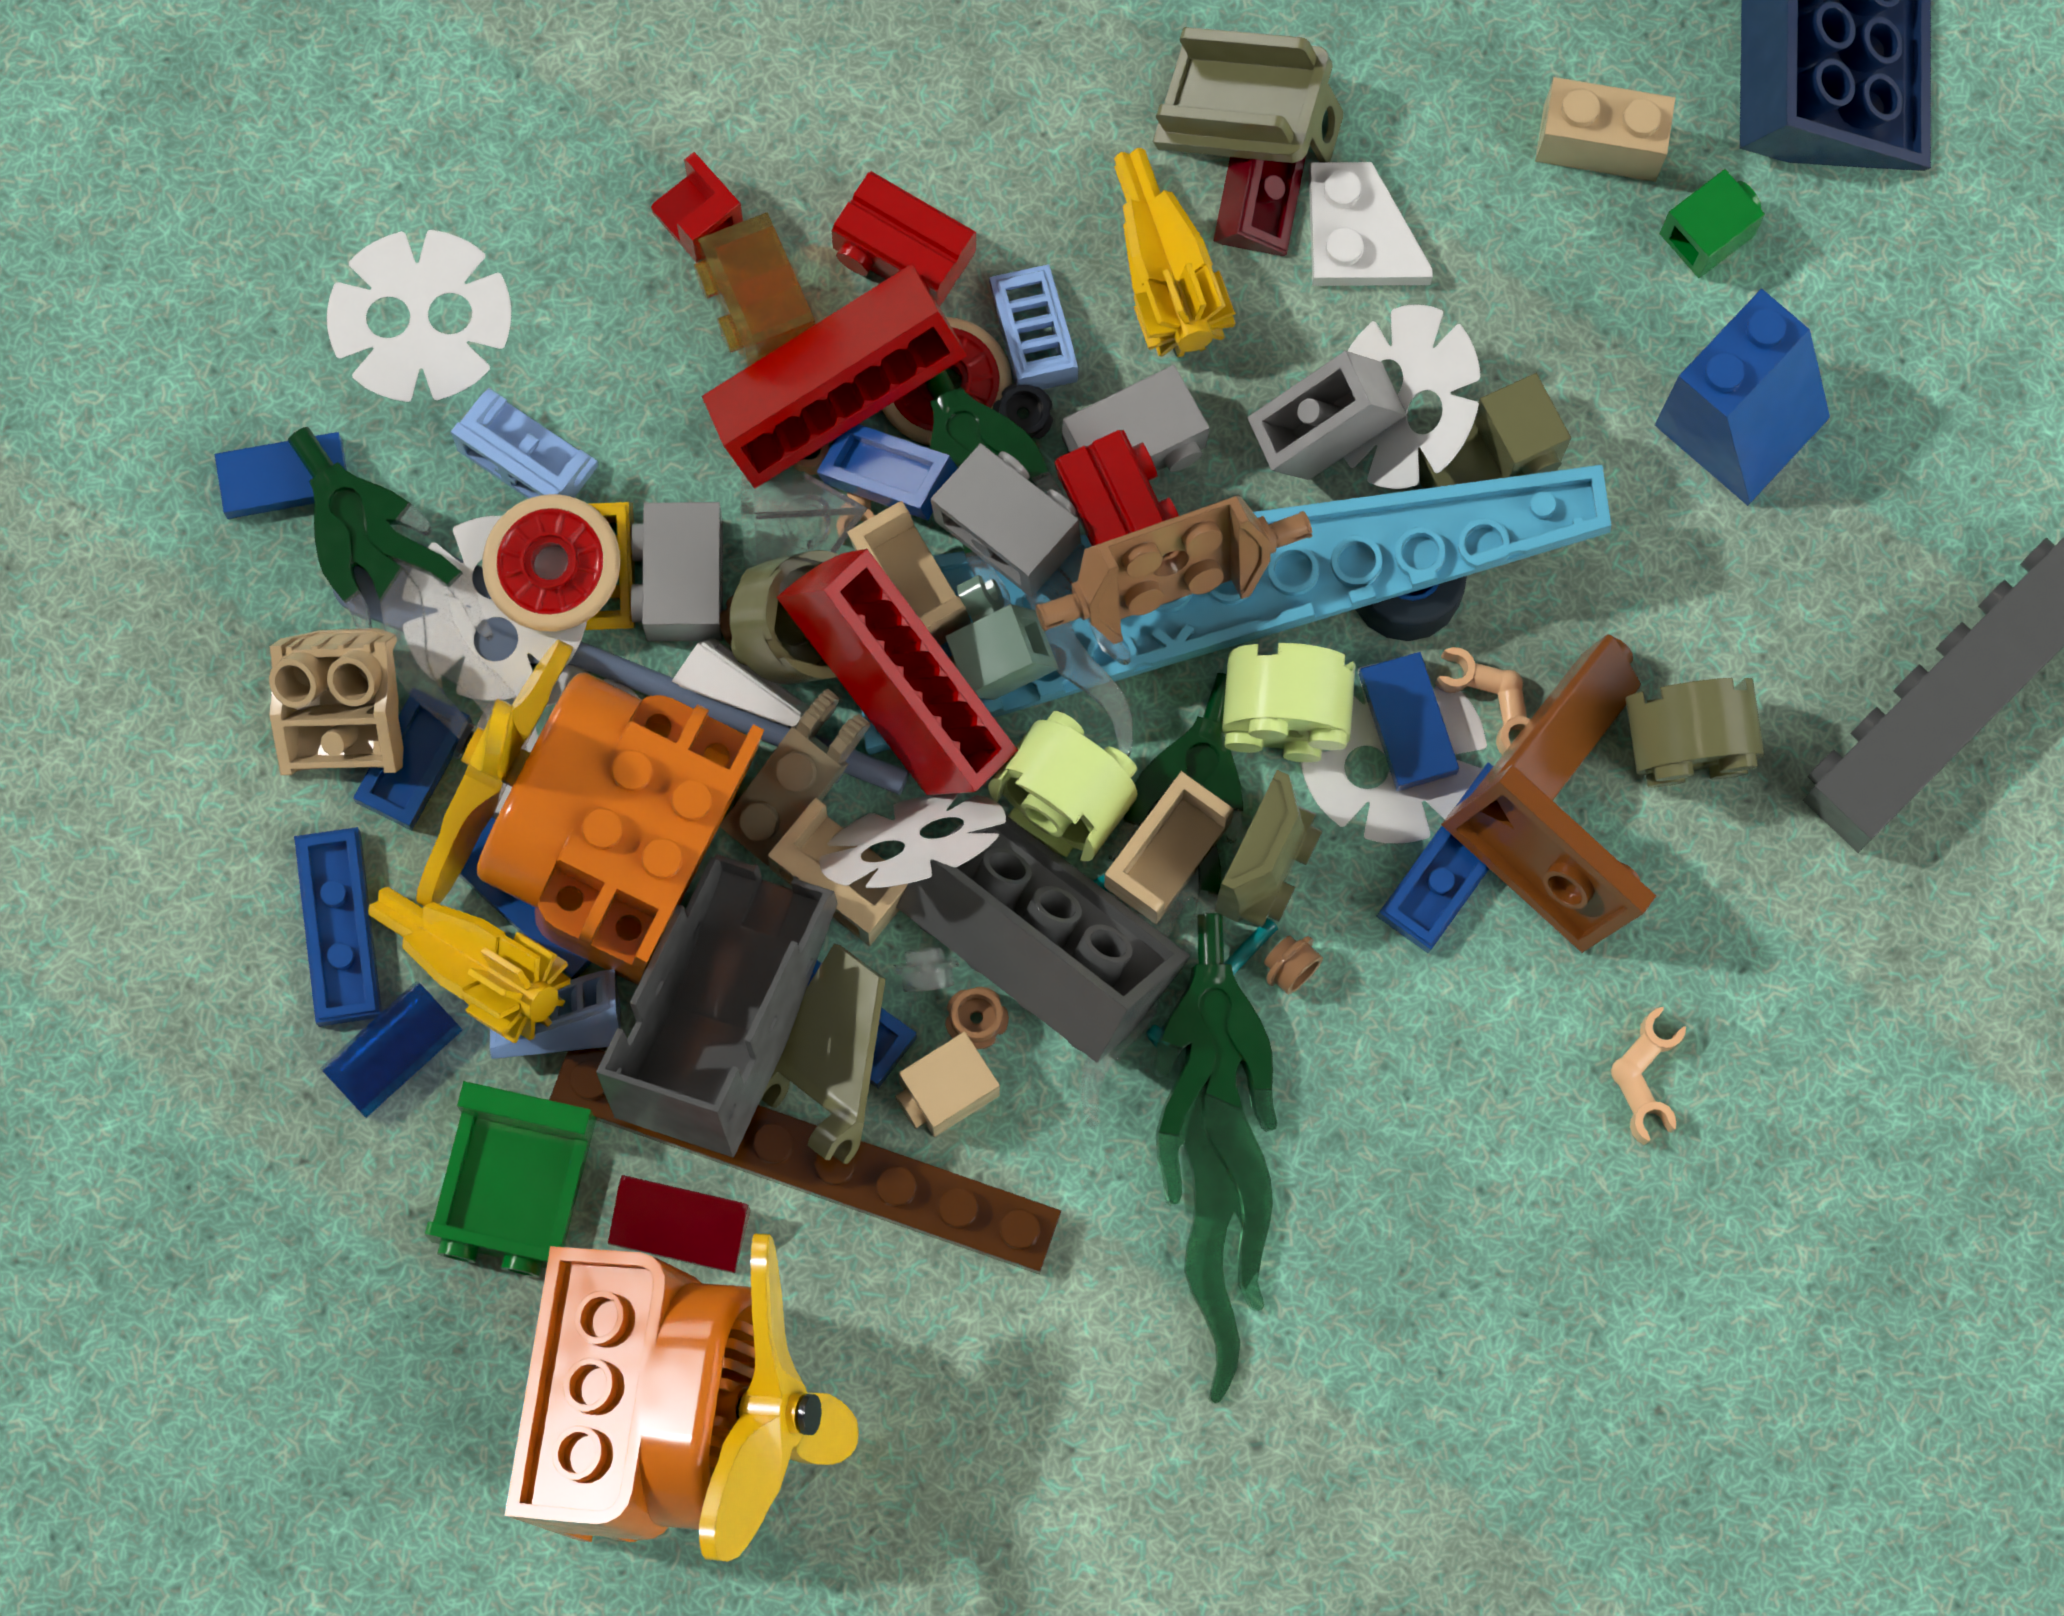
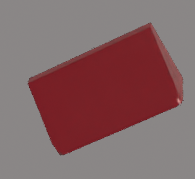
M1306 156L1295 163L1230 157L1213 241L1221 245L1278 256L1287 255Z
M621 1175L608 1245L735 1274L751 1210L746 1203Z

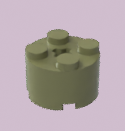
M824 550L808 551L768 560L744 572L730 607L731 650L739 663L749 666L756 674L768 681L784 685L836 677L776 597L807 572L839 554Z
M1733 678L1699 680L1660 687L1662 698L1647 700V703H1645L1643 691L1626 697L1636 773L1638 775H1646L1648 788L1685 783V778L1694 776V770L1709 768L1710 779L1712 780L1747 775L1748 769L1758 767L1757 759L1765 755L1752 678H1744L1735 686V689Z

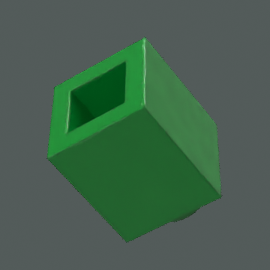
M1724 169L1671 209L1659 234L1698 278H1701L1755 236L1765 213L1761 210V202L1754 190L1745 182L1736 181Z

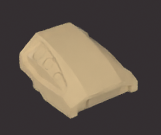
M379 628L318 630L281 638L269 646L272 669L269 675V685L272 691L269 716L280 775H293L297 771L318 768L357 767L384 768V773H396L403 767L404 747L398 717V692L393 648L397 642L395 634Z

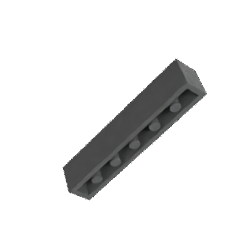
M2046 537L2020 564L2028 573L2014 587L2004 579L1979 604L1978 607L1986 615L1972 629L1961 622L1936 647V650L1944 657L1929 672L1919 664L1893 690L1901 700L1887 714H1884L1878 707L1872 710L1850 733L1858 743L1844 757L1835 750L1831 751L1807 776L1815 786L1803 801L1857 853L2064 647V537L2056 545Z

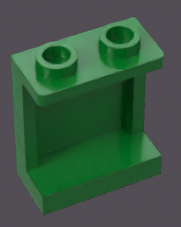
M463 1081L457 1104L461 1111V1116L433 1222L428 1221L425 1236L432 1243L439 1244L437 1254L462 1262L476 1263L478 1253L503 1258L501 1266L503 1270L539 1278L542 1267L547 1268L550 1246H565L596 1119L591 1109Z

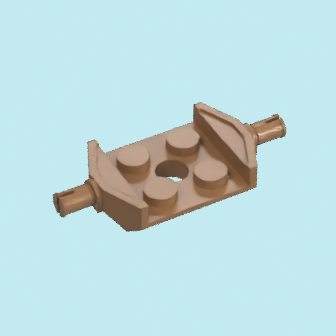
M1237 495L1084 549L1078 581L1072 583V594L1035 605L1038 620L1042 629L1048 631L1050 628L1079 619V617L1082 620L1089 619L1092 626L1113 644H1117L1123 641L1120 619L1132 615L1148 614L1156 610L1160 605L1191 594L1210 592L1220 584L1232 580L1241 599L1249 597L1270 563V554L1275 553L1276 548L1312 537L1310 521L1306 513L1301 511L1296 515L1268 525L1264 516L1257 518L1241 496Z

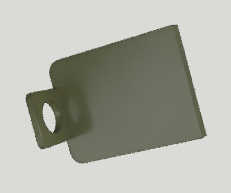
M1184 27L1182 29L1179 39L1182 47L1165 103L1159 105L1156 114L1158 126L1153 143L1158 150L1295 163L1306 156L1309 146H1311L1319 162L1331 161L1343 120V109L1328 83L1333 64L1324 48L1312 46L1307 39L1302 37ZM1327 109L1328 128L1326 136L1323 140L1322 120L1324 113Z

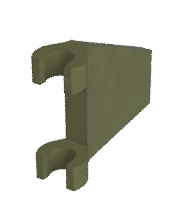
M835 943L806 989L787 1044L761 1099L772 1108H777L784 1100L790 1082H792L832 1113L816 1127L807 1145L825 1160H830L834 1156L842 1163L848 1164L858 1151L861 1142L886 979L844 947Z

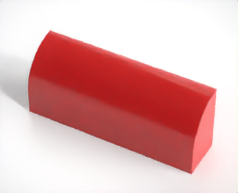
M910 264L702 395V399L724 448L752 487L756 489L962 360L967 354L914 265Z
M868 549L846 552L823 562L800 577L776 597L926 795L976 792L1018 751Z

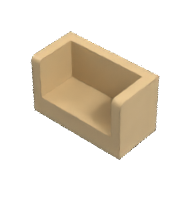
M903 501L892 505L847 531L855 551L862 549L870 551L939 645L947 642L946 635L971 624L966 607L960 597L956 596L916 529Z
M1181 771L1105 873V888L1150 921L1157 924L1232 823L1233 808Z
M815 798L767 855L770 870L790 885L796 876L800 881L834 891L838 904L833 918L868 946H871L899 911L896 907L908 884L883 888H866L867 883L878 869L847 886L828 879L820 869V857L857 846H829L827 844L844 828L828 817L826 805ZM869 848L861 854V859L865 862L885 861Z

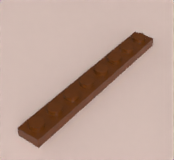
M596 1048L567 1051L549 1099L551 1101L591 1109L597 1121L1040 1275L1061 1215V1210L863 1141L860 1142L858 1151L848 1164L842 1163L834 1156L830 1160H825L807 1145L817 1125L760 1105L757 1106L733 1158L614 1118L596 1073L606 1052Z

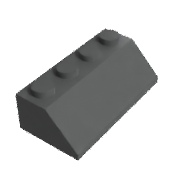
M1007 815L1004 824L969 832L997 833L999 837L983 852L958 867H951L934 859L930 860L932 877L908 883L896 908L916 922L923 931L934 936L965 960L972 969L983 974L1014 998L1021 1007L1032 1012L1067 1039L1074 1048L1082 1051L1098 1063L1131 1034L1186 965L1190 955ZM962 824L961 826H959L957 829H955V830H954L953 832H951L949 835H951V834L957 832L958 830H960L964 824Z

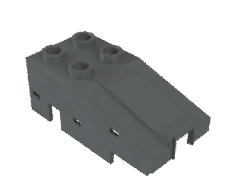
M718 854L715 857H710L686 909H684V906L677 905L630 1001L636 1023L628 1039L624 1030L617 1028L596 1071L614 1118L734 1158L787 1044L838 904L834 891L800 881L796 876L791 882L792 889L763 880L758 864L753 866Z

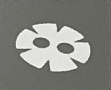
M435 230L427 231L418 263L415 262L404 232L401 231L388 235L366 246L349 261V266L371 287V290L336 282L333 286L327 309V329L332 348L337 358H344L362 350L374 348L354 371L352 377L362 386L376 394L398 401H411L419 369L422 368L433 399L440 400L450 397L475 384L490 370L489 364L467 344L468 341L498 349L505 347L511 325V301L505 281L500 273H495L465 284L468 277L485 259V253L469 241L455 235ZM446 293H455L463 296L469 302L472 309V318L468 326L455 334H444L433 328L428 318L431 303L437 297ZM380 298H398L409 309V325L403 333L396 337L383 338L377 336L367 325V311Z
M1405 305L1395 308L1391 311L1392 346L1387 342L1377 323L1372 321L1357 336L1348 349V352L1380 362L1391 359L1400 365L1403 372V383L1398 397L1406 414L1411 400L1421 391L1430 390L1435 392L1442 402L1441 419L1431 432L1427 434L1415 433L1410 428L1407 416H1405L1344 457L1350 468H1354L1377 445L1367 477V481L1376 486L1403 489L1418 485L1419 447L1434 472L1440 473L1458 454L1474 424L1479 406L1478 402L1451 395V392L1480 380L1478 357L1471 339L1461 324H1457L1433 348L1443 317V311L1427 305Z
M502 516L480 517L454 526L453 533L461 552L463 563H460L437 543H431L428 546L430 550L445 557L461 570L464 575L449 589L436 578L413 569L403 598L407 603L439 610L436 614L409 622L404 626L410 648L421 667L434 680H439L461 658L465 657L456 693L464 697L483 701H496L497 698L501 700L516 698L533 672L527 654L530 653L540 661L558 639L573 646V651L565 665L566 667L579 647L587 623L586 621L578 626L561 631L533 630L509 619L499 610L492 599L486 598L477 592L473 584V572L476 565L483 559L484 547L491 530ZM550 546L541 550L536 556L534 563L537 575L547 580L561 576L568 565L566 551L557 546ZM492 617L507 619L514 625L518 634V644L515 651L508 658L501 661H490L483 658L477 652L474 645V635L478 626Z
M1367 665V666L1360 667V668L1358 669V674H1359V671H1360L1361 668L1368 667V666H1371V665ZM1436 686L1433 691L1454 754L1485 749L1487 741L1483 725L1468 698L1461 691L1448 693ZM1362 687L1366 703L1362 704L1353 695L1351 735L1347 747L1341 750L1322 752L1321 760L1317 762H1301L1308 789L1324 813L1340 827L1346 826L1358 811L1369 802L1370 806L1364 831V837L1368 840L1398 844L1427 839L1430 837V830L1422 802L1426 801L1438 814L1446 819L1482 768L1457 760L1459 766L1457 775L1401 791H1396L1390 770L1386 780L1376 788L1363 789L1352 784L1347 778L1344 769L1345 760L1352 750L1360 746H1372L1384 753Z
M957 793L927 795L895 803L893 805L895 820L887 819L875 813H869L837 833L827 843L829 846L857 847L821 856L819 861L820 869L828 879L844 886L850 885L876 869L878 870L867 883L866 888L891 887L932 877L930 860L934 859L948 866L958 867L987 849L999 837V834L969 832L1004 824L1006 822L1005 811L996 801L981 795H975L946 811L957 797ZM957 817L964 821V825L960 830L946 837L927 839L920 835L923 827L938 819ZM896 840L905 844L904 850L891 859L881 862H865L861 859V854L867 848L877 843Z

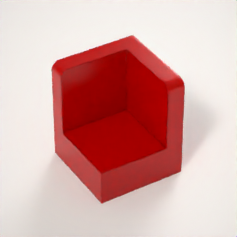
M693 152L684 159L687 177L652 204L651 209L653 215L697 263L744 226L741 203L703 160Z

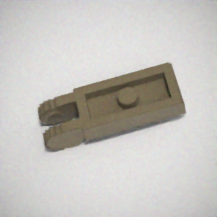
M829 689L824 690L815 699L799 720L798 725L791 727L719 826L767 866H769L767 855L815 798L820 801L824 799L849 765L846 762L847 758L870 727L871 723L860 714H857L842 726L838 736L829 748L817 739L815 735L832 716L840 699Z

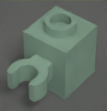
M977 575L957 585L958 595L973 623L945 637L952 656L949 657L978 697L995 700L1059 669L1045 631L1038 620L1036 610L1013 604L1004 607V599L995 579L984 583L982 576Z

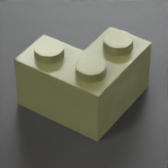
M1536 372L1479 399L1476 418L1468 438L1458 454L1440 473L1434 472L1421 448H1418L1419 482L1423 489L1557 471L1562 464L1561 461L1570 443L1571 436Z

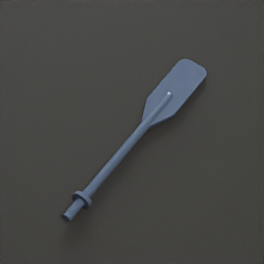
M454 557V558L457 559L460 563H463V562H464L462 559H459V558H457V557ZM402 564L399 565L403 568L404 572L383 603L378 598L372 578L367 571L359 566H355L354 574L363 595L346 605L333 589L336 599L344 608L402 632H405V624L439 612L438 609L404 601L406 585L413 568ZM476 565L473 572L474 587L479 594L491 599L484 582L483 568ZM492 617L482 622L474 635V645L480 656L490 661H501L508 658L515 651L518 644L516 628L510 621L500 617ZM582 641L573 658L568 663V665H574L649 696L663 695L670 697L693 709L699 704L709 709V717L745 734H748L754 724L764 729L761 740L777 747L791 729V726H785L679 687L678 684L672 682L673 678ZM528 653L530 665L537 666L539 661ZM815 735V737L819 739L822 743H824L828 748L833 742L819 735ZM853 750L846 760L849 765L835 783L837 784L845 773L901 795L908 780L909 771Z

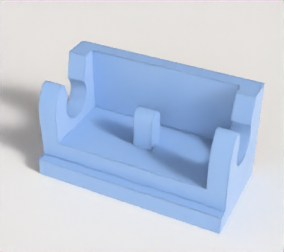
M490 388L477 399L461 422H458L451 430L458 452L528 499L547 494H559L575 498L599 466L597 460L584 451L576 449L531 419Z

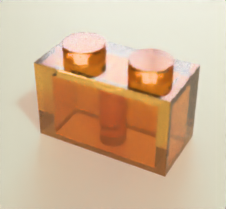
M768 212L698 239L702 261L693 264L697 279L706 299L714 296L718 297L725 313L724 316L716 318L723 340L730 353L741 350L747 366L752 365L815 325V319Z

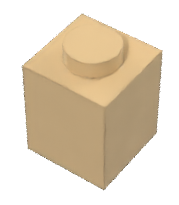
M964 1031L900 1071L899 1083L904 1091L897 1094L895 1098L915 1129L925 1123L933 1137H936L999 1097L1000 1085Z

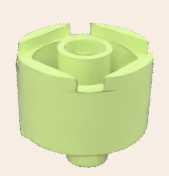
M1278 643V654L1258 656L1259 644L1240 646L1229 652L1222 727L1225 734V747L1236 752L1252 753L1262 751L1263 747L1284 749L1283 758L1294 762H1317L1321 760L1322 750H1341L1347 747L1351 735L1355 679L1354 661L1345 665V655L1338 651L1297 643Z
M1053 711L1047 720H1038L1032 724L1017 744L1016 748L1018 751L990 780L988 784L989 793L996 802L1004 795L1014 807L1008 817L1055 853L1067 857L1071 850L1075 848L1083 851L1080 861H1091L1137 799V789L1131 779L1137 771V767L1122 751L1110 746L1103 750L1096 743L1085 737L1084 730L1073 718L1065 713Z

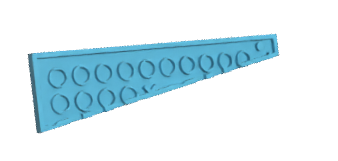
M1595 465L1253 512L1257 518L1264 516L1269 525L1304 511L1312 527V537L1276 548V552L1270 554V563L1251 596L1241 599L1232 580L1220 584L1210 592L1191 594L1160 605L1156 610L1148 614L1132 615L1120 619L1123 641L1117 644H1113L1092 626L1089 619L1082 620L1079 617V619L1045 631L1059 668L1058 670L995 700L980 697L979 699L995 718L1610 533L1611 519L1603 466ZM1080 535L1081 543L1032 598L980 557L966 560L964 551L932 556L956 596H959L957 585L980 575L984 583L991 579L996 580L1004 599V607L1013 604L1036 610L1035 605L1043 604L1072 594V583L1078 581L1084 549L1092 546L1086 535ZM948 642L940 645L948 657L952 656ZM862 711V717H864L867 721L870 722V720ZM871 723L868 731L864 734L868 754L872 755L891 749Z

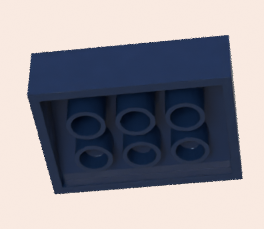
M1741 0L1740 149L1787 163L1925 171L1931 168V0Z

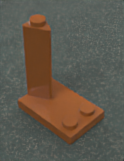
M1609 634L1605 635L1580 655L1472 795L1454 807L1441 824L1581 953L1644 914L1656 898V895L1640 881L1638 874L1631 867L1619 862L1553 802L1564 785L1627 705L1626 697L1636 693L1641 687V682L1630 665L1633 661L1632 651L1624 642Z

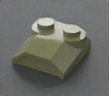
M1279 770L1276 771L1221 884L1214 912L1223 914V916L1235 922L1245 919L1262 928L1268 917L1280 921L1295 890V886L1286 883L1285 880L1295 861L1307 865L1322 834V830L1312 826L1316 813L1297 804L1288 774Z

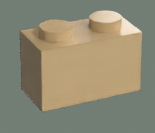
M1553 77L1543 108L1535 162L1656 182L1668 152L1676 97Z

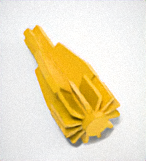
M1137 147L1130 154L1120 152L1114 158L1116 163L1114 168L1127 202L1123 205L1125 217L1123 228L1134 291L1133 298L1136 304L1133 307L1149 350L1156 348L1158 356L1161 357L1173 348H1175L1177 357H1183L1185 352L1197 350L1201 352L1206 350L1205 346L1211 343L1213 339L1223 340L1225 338L1223 328L1234 327L1236 324L1233 317L1236 313L1221 272H1213L1211 267L1213 264L1205 242L1173 192L1166 190L1160 192L1145 149Z
M384 887L379 890L378 901L369 905V916L402 936V948L440 986L463 999L469 1005L465 1009L467 1014L512 1043H517L520 1035L529 1041L534 1039L535 1023L540 1022L549 1027L552 1024L549 1016L555 1007H563L565 1000L558 997L557 990L570 984L571 978L561 973L568 966L567 962L523 933L516 932L514 938L511 939L506 936L504 931L482 918L435 902L429 903L422 908L390 887Z

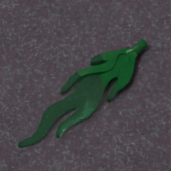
M1204 913L1197 915L1198 964L1191 968L1187 988L1165 1022L1157 1043L1154 1059V1073L1157 1077L1162 1078L1169 1074L1176 1058L1185 1046L1186 1056L1185 1063L1161 1111L1156 1130V1155L1163 1181L1165 1200L1168 1206L1179 1204L1182 1196V1176L1178 1156L1179 1148L1182 1144L1192 1170L1194 1211L1186 1243L1184 1273L1190 1292L1204 1316L1215 1343L1216 1367L1208 1400L1211 1403H1218L1229 1389L1238 1368L1241 1342L1234 1312L1226 1290L1223 1272V1252L1227 1227L1235 1212L1241 1227L1238 1248V1286L1249 1308L1255 1312L1262 1310L1264 1301L1258 1277L1273 1207L1271 1177L1264 1155L1242 1109L1236 1086V1072L1239 1063L1242 1065L1247 1076L1251 1108L1261 1129L1265 1132L1275 1130L1278 1122L1273 1106V1052L1268 1035L1250 1001L1240 989L1233 975L1232 965L1224 964L1223 914Z

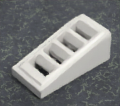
M715 638L697 643L672 680L679 687L785 726L792 727L798 725L801 717L810 708V706L778 683L762 678L750 669L749 666L739 663L734 657L732 650Z

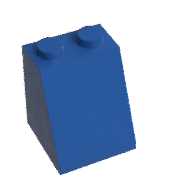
M1761 288L1678 376L1654 425L1747 506L1830 418L1810 329Z

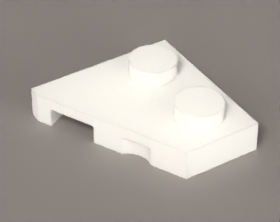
M1310 163L1309 194L1312 286L1430 285L1433 278L1432 267L1373 163Z

